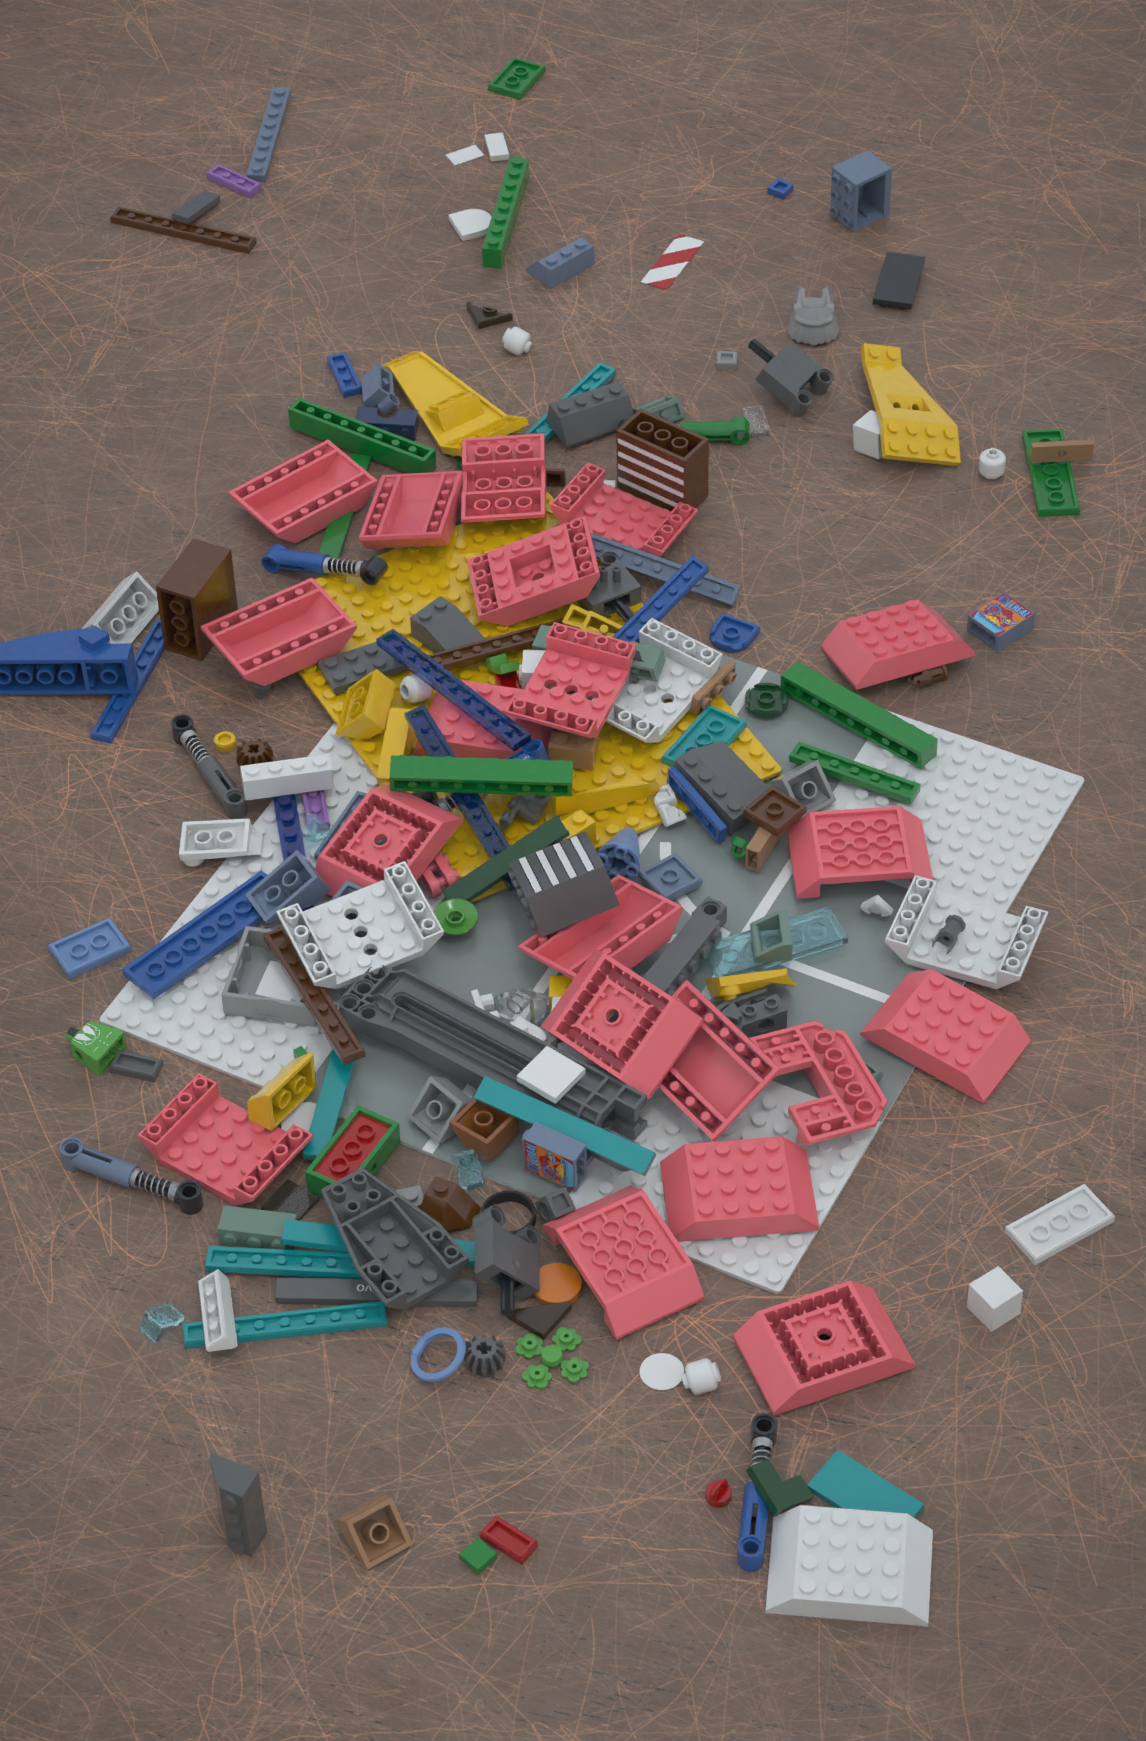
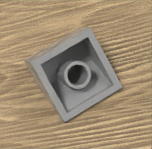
M818 760L806 762L770 781L773 787L807 807L806 814L816 812L836 801Z
M430 1076L406 1117L436 1142L442 1144L455 1134L449 1126V1122L472 1099L447 1078Z

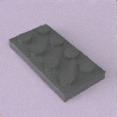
M397 635L317 661L320 672L334 694L346 691L350 686L375 669L388 677L415 668L412 657Z

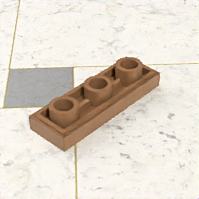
M1093 440L1031 443L1030 461L1031 463L1092 460L1094 442Z
M729 660L692 696L690 712L695 715L699 714L703 709L705 710L711 705L715 697L722 695L724 688L728 684L732 685L737 677L735 662Z

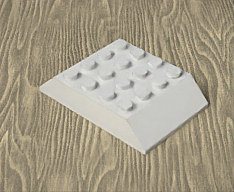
M799 1505L773 1517L765 1613L928 1627L933 1530L906 1513Z

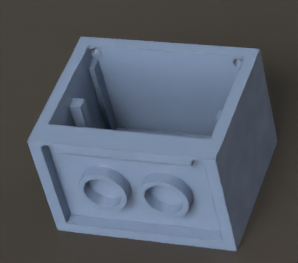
M868 150L832 166L830 214L853 232L889 216L892 168Z

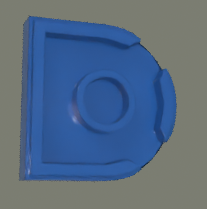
M722 613L711 627L710 641L720 651L727 653L741 652L747 649L758 636L760 626Z

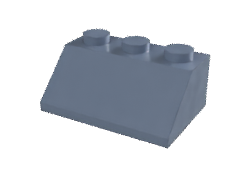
M581 237L527 267L526 272L552 289L595 265L594 245Z

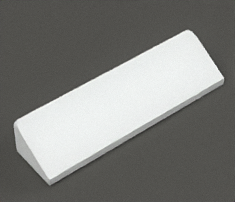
M217 1269L198 1281L205 1345L208 1352L233 1349L238 1346L230 1282Z

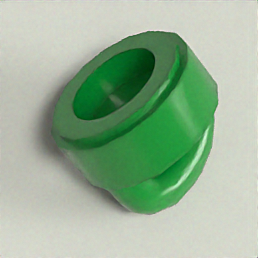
M734 836L730 843L733 845L731 854L736 859H743L746 856V847L749 841ZM737 848L742 849V853L738 854L736 852Z

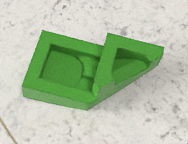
M506 653L488 657L486 661H483L484 665L496 674H505L519 670L520 665L519 660L508 662Z

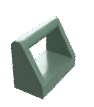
M668 395L632 409L633 414L641 408L670 422L685 417L680 398Z
M787 910L776 911L750 924L756 962L792 960L793 944ZM778 930L780 943L763 950L760 931Z

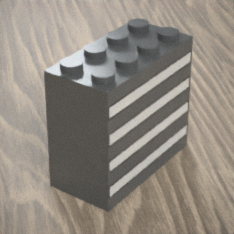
M586 831L509 862L511 871L508 874L515 887L518 900L526 913L533 931L538 930L541 937L619 906L605 865Z

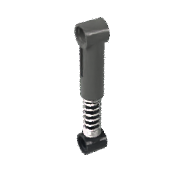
M186 714L175 716L171 721L174 742L184 745L195 760L199 772L224 806L226 816L230 819L244 818L248 813L244 791L238 789L215 756H211V753L206 749V746L194 729L192 717Z

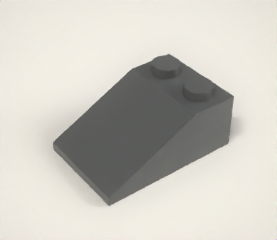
M439 596L410 617L411 637L436 653L485 640L457 606L442 596Z

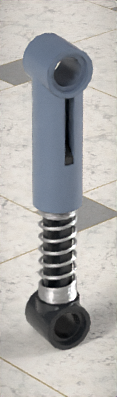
M76 1137L66 1138L60 1143L59 1149L62 1165L68 1171L82 1170L128 1188L139 1187L140 1190L145 1189L146 1192L157 1193L159 1197L169 1198L170 1201L179 1205V1209L184 1214H196L204 1206L201 1186L196 1181L188 1180L180 1184L175 1181L170 1183L169 1179L165 1181L163 1177L159 1179L157 1175L152 1176V1173L146 1174V1171L140 1169V1166L84 1146L83 1142Z

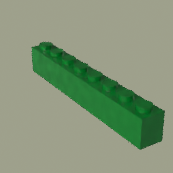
M510 157L482 247L483 267L502 269L529 180V159Z
M298 398L288 408L289 424L292 429L323 441L329 440L334 445L359 455L371 456L372 460L408 474L430 473L437 469L435 449L302 398Z
M797 661L781 675L780 689L785 690L788 696L915 767L922 769L937 755V738L828 679L826 676L817 673L808 666Z
M391 755L390 791L572 796L573 761Z

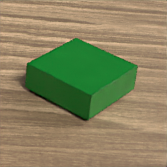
M477 1538L459 1553V1559L476 1574H480L497 1559V1553L481 1539Z

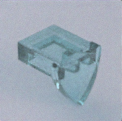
M308 814L306 843L311 844L323 840L331 828L318 819L317 814Z

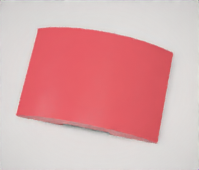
M544 433L462 439L463 491L461 495V523L546 517L547 486Z

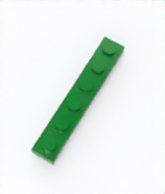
M798 742L789 755V762L802 765L806 762L818 760L825 775L910 805L920 792L921 784L802 742Z

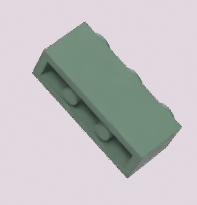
M224 1206L217 1228L219 1244H225L230 1247L242 1246L293 1250L294 1246L282 1244V1235L285 1219L297 1220V1214Z

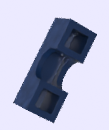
M358 406L355 419L406 439L416 441L419 427L418 410L398 409L394 417L385 419L379 417L377 407Z

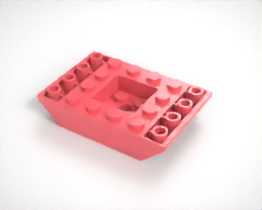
M586 516L467 560L479 619L504 626H510L588 597L600 577Z
M390 784L371 788L318 856L315 869L331 889L326 896L333 898L347 880L363 888L384 880V869L404 861L417 881L461 824L462 818L406 791H390ZM387 839L385 844L376 845L379 840Z
M595 948L541 1028L621 1082L646 1094L649 1100L704 1019L617 960ZM613 1012H619L618 1019L610 1023L609 1016Z
M851 1280L757 1311L733 1334V1339L774 1416L913 1369L916 1366L874 1289ZM826 1334L831 1339L824 1341L819 1339L818 1336Z

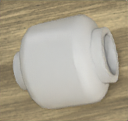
M519 327L508 328L502 338L504 349L516 356H520L524 352L528 353L532 346L530 334Z
M996 448L983 451L979 457L980 474L987 479H996L1002 476L1005 472V454Z
M424 673L406 676L400 685V694L409 703L428 700L433 690L432 681Z
M708 1358L688 1363L685 1367L686 1373L681 1375L685 1389L690 1388L695 1395L716 1390L718 1382H721L717 1363H712Z

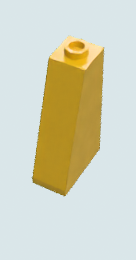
M390 707L376 776L378 787L390 784L391 755L410 756L416 736V727L411 709Z

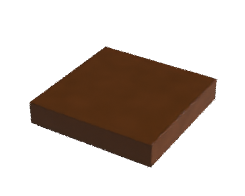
M773 786L743 810L745 818L776 837H779L807 813L805 805Z

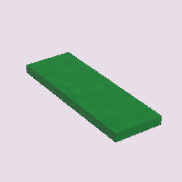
M1063 429L1022 431L1038 517L1080 515V506L1070 461L1031 463L1030 461L1031 443L1065 441Z

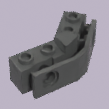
M766 988L731 999L717 1006L748 1038L787 1028L786 1007L777 994L767 997ZM755 999L757 1003L750 1005V1000Z

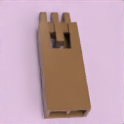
M759 827L746 847L745 868L759 872L784 832L779 837H776L762 827Z

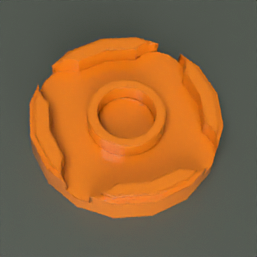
M551 1263L539 1269L540 1291L533 1294L537 1297L538 1302L542 1305L563 1302L573 1303L578 1299L581 1294L582 1280L579 1272L572 1266L565 1263Z

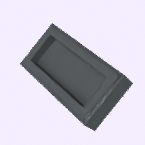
M118 1050L109 1068L111 1073L155 1083L163 1067V1060Z

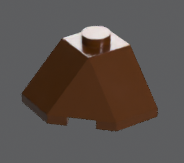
M435 1176L426 1190L420 1207L423 1212L439 1222L447 1232L456 1229L463 1231L471 1228L473 1217L481 1211V1207L458 1184Z

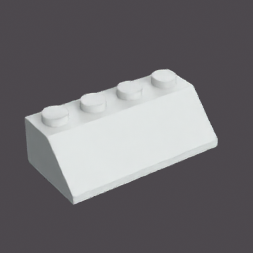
M135 572L123 579L82 629L97 626L107 632L110 641L106 644L132 643L159 611L157 592L138 572Z
M330 754L239 766L245 801L334 788Z

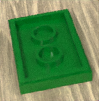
M513 57L488 85V91L521 100L546 72V66Z

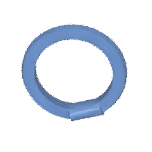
M442 1327L433 1329L420 1337L410 1353L413 1373L420 1380L426 1382H438L451 1376L460 1367L465 1357L466 1345L463 1336L452 1328ZM440 1337L455 1339L457 1354L453 1362L446 1369L438 1373H426L421 1370L420 1357L430 1342Z

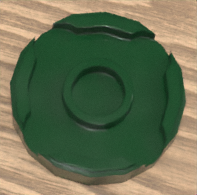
M758 683L751 690L749 688L745 694V707L756 717L774 718L781 715L788 706L787 692L780 689V686L774 683Z

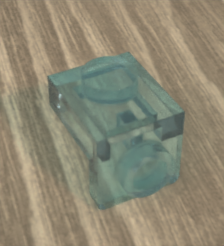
M464 1150L451 1156L452 1162L456 1167L458 1184L464 1191L485 1186L481 1160L475 1150Z

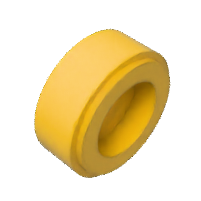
M226 731L218 733L214 737L215 749L219 752L232 751L236 747L235 735Z

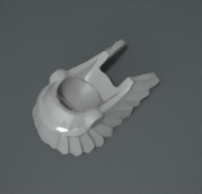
M801 286L795 287L791 315L787 327L788 335L792 340L796 339L798 343L803 342L812 346L836 340L840 328L836 318L831 286L823 288L822 298H806L805 288Z

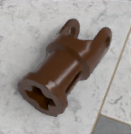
M943 664L942 666L907 675L906 679L916 687L922 685L929 686L932 682L938 680L946 681L948 679V670L945 664Z

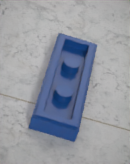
M346 352L327 356V363L343 397L362 394V386Z

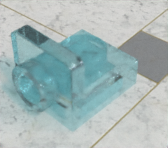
M167 1302L146 1309L140 1329L156 1343L160 1341L163 1330L182 1325L185 1316L171 1303Z

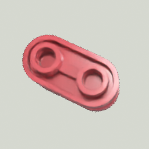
M438 852L419 879L430 896L434 898L442 894L440 887L445 885L448 888L460 880V877L455 868H450V861L447 855H442ZM436 871L440 878L436 879L432 872Z

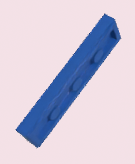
M675 765L669 768L667 784L670 785L672 790L717 843L725 841L727 826Z

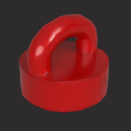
M726 1479L712 1481L706 1487L705 1498L711 1506L725 1507L731 1501L732 1490Z

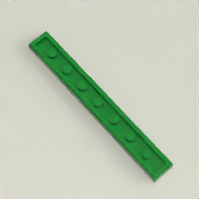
M351 454L350 458L368 472L371 456ZM354 510L328 523L319 550L320 554H329L333 559L337 558V560L341 557L355 514Z

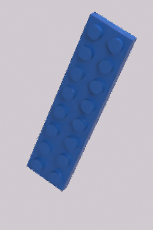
M262 870L124 967L122 969L123 976L152 999L157 998L242 937L246 926L256 927L264 921L245 894L264 879L267 874Z

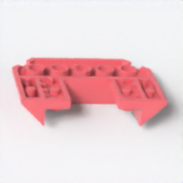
M816 1021L749 1038L781 1069L776 1076L804 1069L817 1091L819 1099L792 1105L788 1108V1114L798 1130L796 1143L806 1145L875 1127L887 1104L886 1097L847 1032L839 1029L835 1032L823 1028L824 1024Z

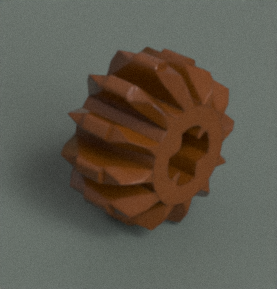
M250 738L249 742L242 741V745L237 747L236 762L238 766L273 762V750L267 741L261 742L260 738L253 741Z

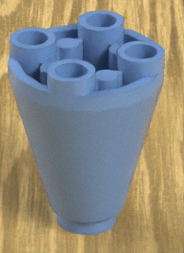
M624 828L620 830L597 852L605 865L610 880L617 875H621L629 880L637 876L640 870L639 838L634 829Z

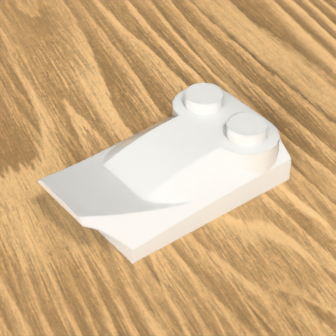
M250 819L183 822L179 849L180 861H183L188 866H198L204 859L261 855L263 835L255 830Z

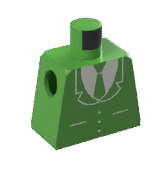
M93 1021L88 1022L81 1031L71 1027L66 1033V1040L71 1042L70 1045L74 1059L98 1076H101L111 1065L117 1051H123L127 1047L123 1030Z

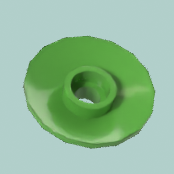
M449 899L440 903L434 910V914L443 928L444 934L447 935L465 934L472 930L478 922L477 909L469 901L463 899Z

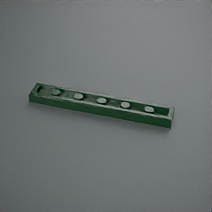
M556 815L442 892L447 900L463 899L470 902L509 876L508 872L511 871L509 862L558 843L568 837L570 833L558 815Z

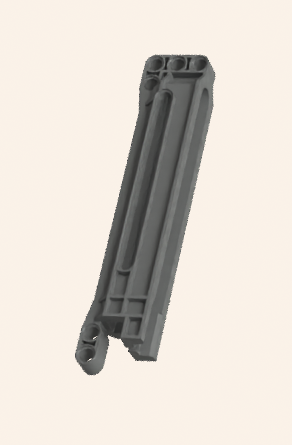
M381 965L383 968H380L378 974L374 975L373 972H369V968L339 999V1011L349 1027L368 1037L395 1045L476 1089L479 1088L484 1076L626 1140L629 1139L615 1131L617 1130L636 1140L647 1127V1120L640 1117V1111L647 1102L646 1094L406 969L394 971ZM546 1046L581 1065L586 1071V1074L556 1104L517 1081V1075ZM587 1151L594 1158L619 1171H630V1169Z

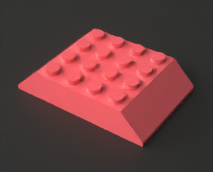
M326 440L229 491L228 494L275 536L296 544L326 528L328 523L352 510L356 512L363 508L378 481L331 441Z
M462 471L382 475L359 535V541L367 549L374 548L376 550L393 547L401 549L414 546L421 548L424 546L435 545L442 547L449 545L461 509V495L463 491Z
M313 578L201 626L204 634L244 679L263 686L316 664L319 660L340 653L357 629V625Z
M918 599L839 621L821 644L822 651L856 690L975 656V651L942 615Z
M456 679L436 691L413 755L506 759L521 751L522 746L527 741L533 739L541 740L546 752H548V745L554 728L505 715V710L513 696L520 698L524 689Z
M617 875L610 881L619 906L544 937H541L538 931L520 944L518 950L571 979L576 977L595 948L606 953L627 968L632 969L670 941L683 908L681 905L621 875Z
M933 969L908 973L860 1032V1036L982 1104L986 1102L1031 1042L1015 1014Z
M686 980L672 997L703 1018L704 1021L658 1087L715 1142L781 1069L711 1001Z
M783 1136L684 1144L660 1161L668 1227L678 1242L819 1230L807 1151Z

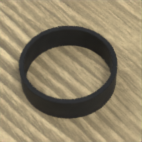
M512 1190L497 1192L487 1198L482 1206L481 1212L492 1205L503 1202L520 1203L530 1210L532 1218L524 1227L509 1232L515 1234L529 1225L535 1227L536 1210L534 1203L521 1192Z

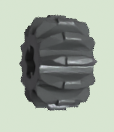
M483 1333L481 1338L473 1336L472 1342H466L465 1367L467 1370H472L474 1376L482 1373L485 1378L487 1373L495 1375L497 1369H503L506 1351L502 1341H496L494 1335L487 1338Z

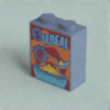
M1003 592L968 615L967 631L998 653L1034 629L1035 613L1006 592Z
M537 1122L533 1124L530 1130L527 1129L524 1132L521 1140L523 1143L522 1158L524 1159V1170L576 1192L587 1177V1144Z

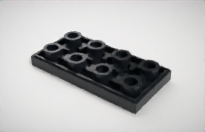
M887 252L873 297V304L881 307H896L902 310L912 309L925 257Z

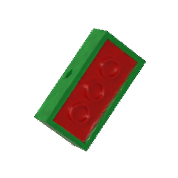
M357 1105L305 1171L307 1190L323 1197L321 1189L360 1168H364L375 1176L401 1142L399 1123Z

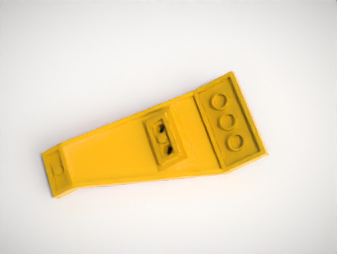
M863 343L861 346L862 366L879 419L882 458L958 466L961 463L958 426L902 366L900 347Z
M412 351L381 365L393 373L394 379L414 410H418V416L443 454H449L452 457L460 456L462 458V439L506 436L510 433H519L523 431V427L529 425L527 417L505 414L422 351Z

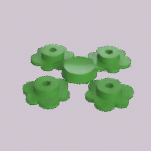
M558 1328L556 1335L552 1337L555 1345L546 1346L544 1349L542 1347L543 1340L536 1338V1335L533 1333H528L524 1338L517 1339L515 1351L518 1355H525L527 1359L541 1355L540 1358L543 1363L538 1366L530 1365L528 1370L522 1373V1379L527 1382L529 1388H534L535 1386L538 1389L546 1388L548 1381L552 1379L547 1366L554 1367L560 1363L562 1369L561 1376L568 1378L569 1382L577 1383L580 1378L584 1379L587 1377V1370L589 1369L587 1361H580L577 1357L563 1361L562 1352L566 1350L574 1351L576 1346L582 1342V1337L577 1334L576 1329Z

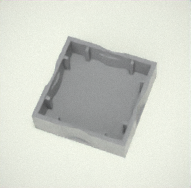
M246 926L237 949L235 964L229 972L221 995L224 1014L316 1026V1021L304 1002H295L293 998L287 1001L255 996L269 962L278 961L263 937V934L273 930Z

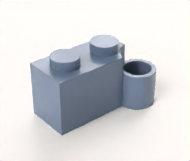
M377 363L362 377L363 403L366 407H377L383 414L388 415L400 405V401L394 395L393 373Z

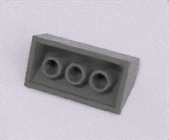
M617 381L549 404L546 421L564 446L569 448L616 432L618 423L623 419L632 417L634 414L628 393Z
M212 1453L210 1455V1463L218 1514L228 1547L237 1554L243 1553L252 1557L267 1534L259 1473Z

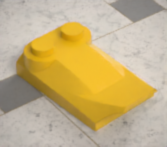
M787 969L706 978L707 989L711 997H716V1001L731 1000L737 998V994L758 990L769 984L787 987L797 986V983L793 982L788 976Z

